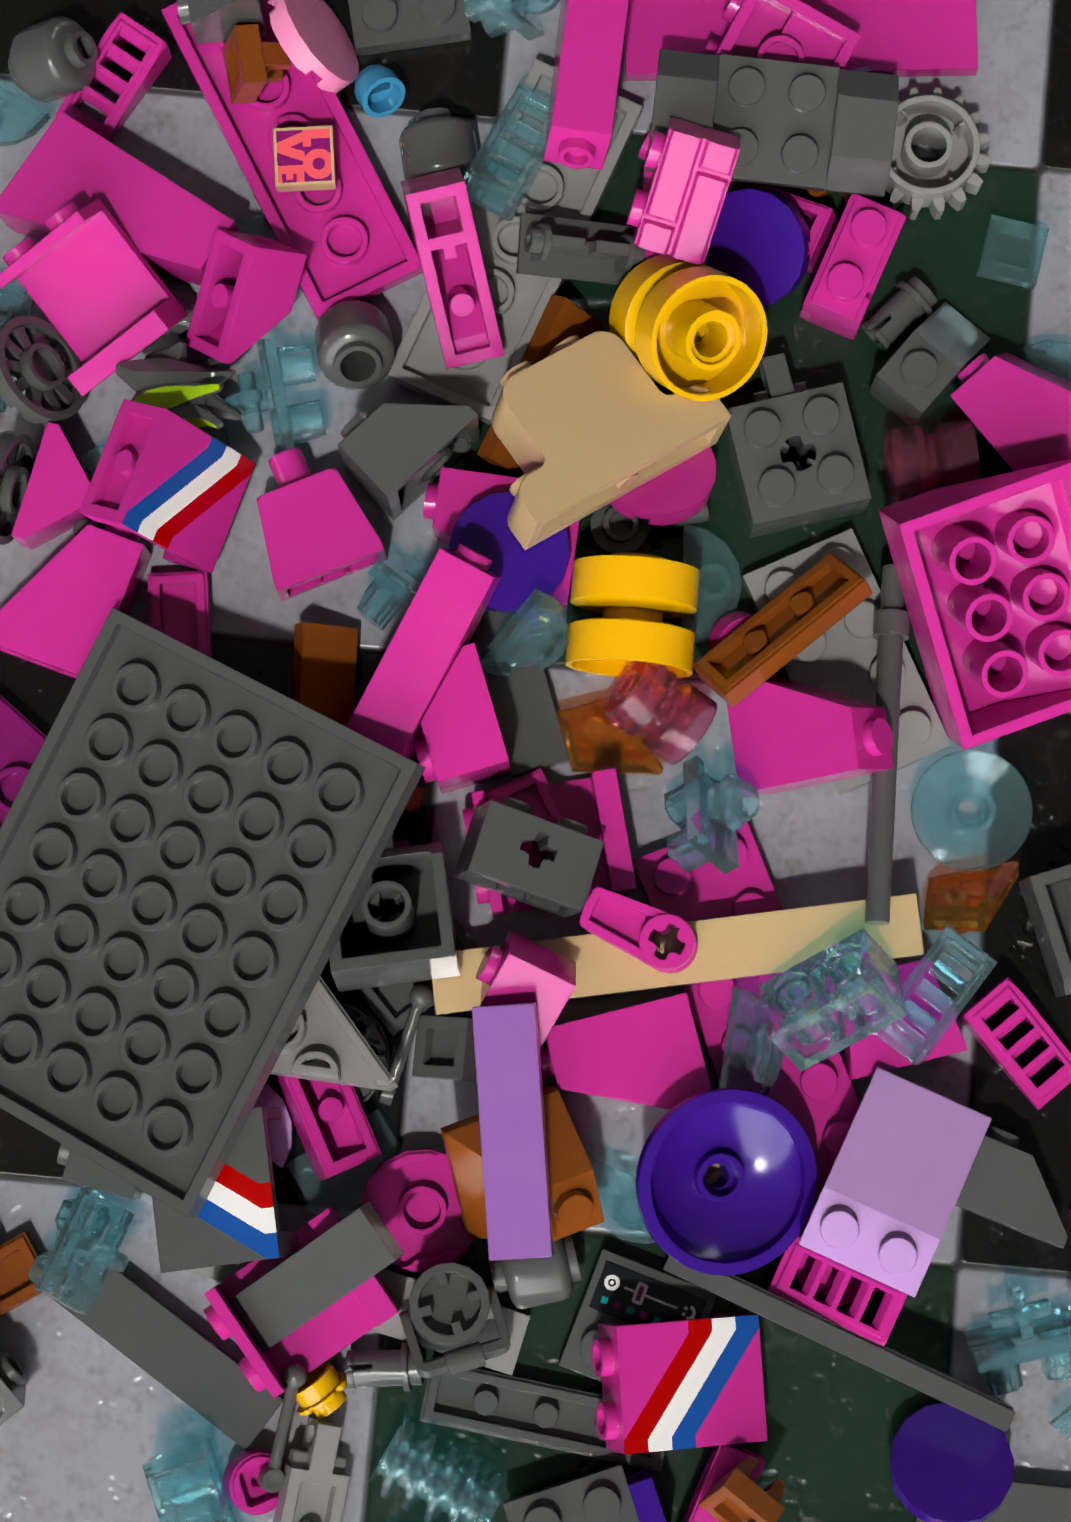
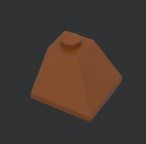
M553 1085L543 1089L554 1242L605 1222L593 1167L558 1089ZM476 1114L440 1129L465 1232L470 1238L488 1239L479 1114Z

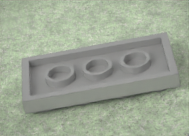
M852 528L743 575L741 580L756 613L830 552L834 553L866 579L872 594L783 666L782 670L788 680L869 704H876L879 640L873 638L874 612L880 610L881 590ZM904 641L897 771L948 749L952 745ZM872 773L833 782L841 796L871 783Z

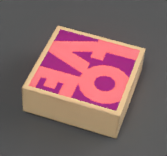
M332 125L273 128L275 186L277 192L336 189L334 131Z

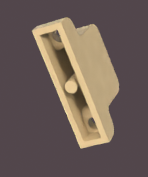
M606 331L594 332L582 339H579L577 335L570 336L556 345L545 359L533 365L529 361L517 364L505 373L500 380L503 389L491 418L495 434L524 472V475L518 478L509 489L515 498L507 516L511 532L524 550L531 548L715 445L731 418V414L720 399L694 401L683 398L674 392L669 395L662 393L622 339ZM693 386L684 389L692 392L711 391L707 388L699 386Z

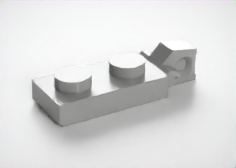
M308 1417L301 1450L291 1449L287 1459L288 1463L284 1465L283 1473L285 1480L278 1494L273 1522H341L350 1476L345 1473L346 1458L337 1455L342 1430L341 1426L333 1421Z

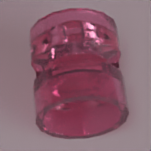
M970 420L936 423L931 433H925L919 425L885 429L883 439L884 468L891 504L936 488L980 479L977 440L973 424Z
M634 661L622 674L607 697L602 716L630 736L642 733V744L671 766L678 764L697 746L707 732L716 714L717 703L689 682L679 686L676 685L677 674L666 665Z

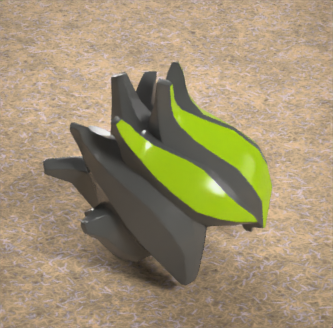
M178 341L171 347L152 351L145 356V359L116 364L115 373L129 387L136 391L131 401L168 409L225 445L230 446V439L223 427L224 423L219 418L239 421L242 417V412L226 402L227 398L218 393L223 389L222 383L236 374L234 369L220 370L224 363L211 357L207 360L187 361L186 343Z

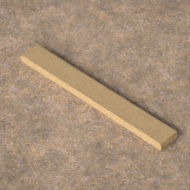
M916 893L891 896L889 925H870L865 923L866 900L690 921L687 923L697 939L698 949L696 957L689 967L681 972L672 974L655 970L593 934L533 941L576 962V987L569 999L924 955ZM672 928L667 936L656 934L653 943L660 949L658 959L665 960L670 952L679 955L682 953L684 945L677 939L678 929ZM489 947L457 950L460 976L432 980L436 1015L470 1012L472 1007L480 1006L482 981L476 979V974Z

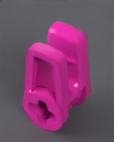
M596 887L592 891L580 917V925L586 931L659 972L667 974L681 972L689 967L696 957L698 949L697 939L686 921L679 916L604 888ZM672 928L678 929L677 939L684 945V950L680 955L670 952L665 960L658 959L660 949L653 943L656 934L667 936Z

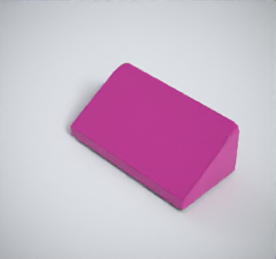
M274 1075L319 1181L328 1179L382 1155L353 1086Z

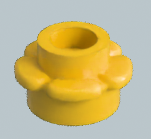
M329 1361L322 1363L308 1373L305 1384L299 1387L296 1401L300 1405L297 1409L299 1415L307 1416L313 1412L318 1419H321L338 1409L347 1398V1394L343 1390L347 1385L346 1373L337 1372Z

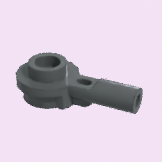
M707 502L701 511L688 520L666 526L648 524L649 519H642L635 515L632 520L620 514L609 503L593 512L590 519V534L594 543L603 552L608 554L633 553L644 544L649 532L709 521Z

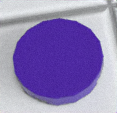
M758 188L727 192L704 264L746 284L759 298L762 306L777 303L794 292L807 273L810 257L807 258L809 252L808 242H811L808 225L798 208L778 192Z
M511 492L493 493L471 504L457 520L449 542V550L455 553L461 543L493 560L488 571L501 577L486 607L487 610L502 613L511 612L512 614L528 612L547 602L563 584L570 560L568 533L564 528L531 548L524 550L511 532L507 522L508 512L515 499Z
M944 1402L924 1406L905 1419L890 1446L889 1469L894 1493L911 1514L924 1522H983L997 1512L1012 1486L1014 1459L1008 1439L999 1428Z

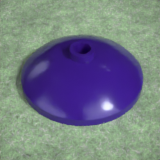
M728 1087L706 1090L694 1094L675 1105L659 1120L649 1134L637 1165L635 1180L637 1205L645 1228L652 1239L667 1255L692 1270L710 1275L727 1276L747 1273L779 1257L791 1246L803 1230L812 1211L817 1189V1166L813 1148L806 1132L797 1119L785 1107L771 1098L742 1088ZM713 1164H719L721 1168L719 1179L712 1184H707L705 1179L707 1169Z

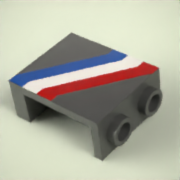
M258 1097L197 1218L186 1217L152 1197L161 1273L287 1257L298 1252L295 1230L280 1232L267 1121L282 1119L281 1107H260Z

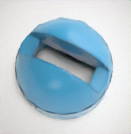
M381 64L368 65L359 72L358 78L355 79L354 93L363 110L371 117L381 118L395 112L404 101L406 93L404 84L393 70Z

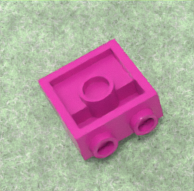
M731 0L721 17L732 23L721 44L710 39L702 54H726L833 66L844 69L862 35L800 0Z

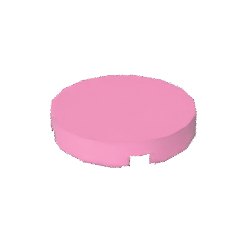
M268 0V4L276 7L269 12L270 24L281 47L299 71L301 70L305 75L314 71L322 78L316 84L318 85L317 87L321 90L337 93L358 78L359 63L354 46L343 25L323 0Z

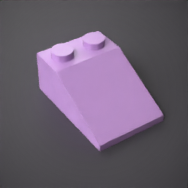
M877 1066L799 1245L915 1298L992 1117Z

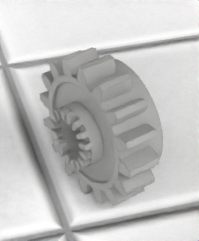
M914 87L910 88L907 100L902 103L899 101L892 163L885 190L891 195L887 205L888 208L895 210L901 202L909 205V219L916 220L921 208L929 207L933 219L938 220L944 212L946 202L956 211H960L967 200L965 192L977 195L983 183V180L977 174L986 173L991 164V158L980 152L987 149L991 137L988 133H978L977 126L982 116L979 112L968 114L962 108L964 102L962 96L959 95L953 101L942 97V89L935 87L931 95L921 96L917 88ZM919 144L921 146L929 145L928 148L933 147L934 152L938 153V160L933 162L922 161L914 155L912 147H917Z

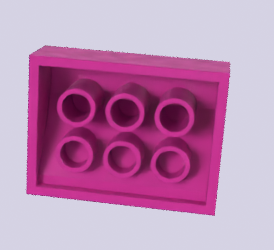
M1063 460L936 488L878 509L934 705L947 736L963 750H967L1070 712L1071 460Z

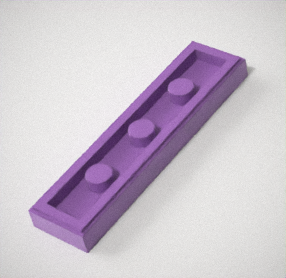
M537 1002L472 1007L489 1261L552 1257L554 1255Z

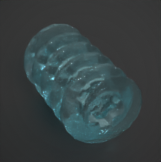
M408 1419L394 1434L368 1483L379 1474L383 1476L380 1496L385 1499L400 1487L404 1488L402 1509L409 1511L422 1499L425 1500V1522L434 1521L443 1512L448 1514L447 1522H490L505 1494V1491L499 1492L501 1473L494 1469L482 1480H477L479 1460L472 1457L460 1468H456L458 1452L456 1446L451 1444L438 1456H435L436 1435L429 1432L415 1444L412 1442L414 1422Z

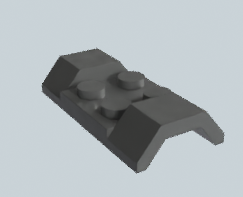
M659 49L649 144L654 130L665 133L670 117H675L701 125L704 128H712L740 138V152L731 181L846 194L852 193L883 198L892 163L899 105V76L844 70L833 66L726 54L710 55ZM646 167V171H648V172H653V171H654V169H651V168Z

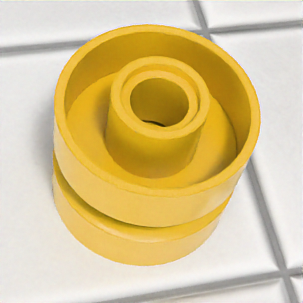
M669 254L649 258L636 266L623 279L614 295L610 308V333L622 339L651 380L689 400L711 401L733 393L753 375L765 351L767 319L759 298L743 282L706 264L697 265L673 258ZM699 386L707 388L711 391L692 392L684 389L688 387Z
M613 553L582 557L574 560L571 604L603 615L602 618L583 619L568 624L565 665L585 673L619 678L662 680L691 676L693 674L695 633L683 627L665 623L663 619L689 616L697 612L700 570L685 563L643 553Z

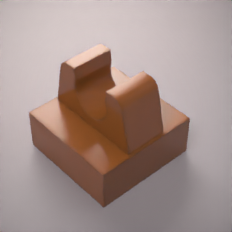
M258 24L235 25L222 47L232 104L255 103L267 83L282 81L284 79L283 70L291 68L290 58L279 42H261Z
M748 1457L712 1484L698 1505L719 1522H777L785 1509L780 1504L785 1485L777 1478L764 1490L751 1480V1473L756 1468L758 1461L753 1457Z

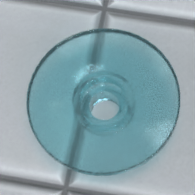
M980 750L957 751L938 759L929 766L915 786L910 809L912 826L923 848L942 864L963 871L986 870L1005 862L1013 856L1022 846L1029 833L1033 813L1030 792L1019 772L1004 759ZM971 802L976 805L979 817L975 823L968 824L959 818L958 807L961 803Z

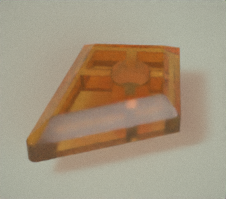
M614 696L556 712L568 753L571 771L594 772L616 768L617 774L659 776L663 772V767Z
M1018 862L1000 863L929 877L923 917L924 930H947L953 935H962L967 931L985 932L1019 875Z

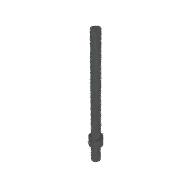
M894 564L882 566L880 610L874 612L873 638L879 640L875 705L885 708L887 722L892 730L893 747L891 752L894 769L872 773L865 923L870 925L890 924L903 641L908 640L910 634V618L908 612L904 611L905 601Z

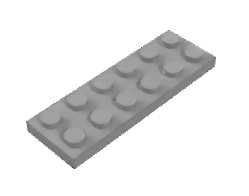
M535 59L469 198L505 355L446 369L426 289L387 375L388 380L444 405L470 406L478 414V420L491 425L492 414L503 389L500 384L501 378L511 368L520 363L551 295L557 296L564 279L516 273L520 213L592 221L642 115L643 109L642 105L617 95L612 135L602 170L592 168L573 169L560 163L543 161L554 67L538 59Z

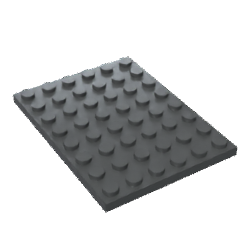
M112 607L0 828V1108L182 1215L197 1218L426 767Z

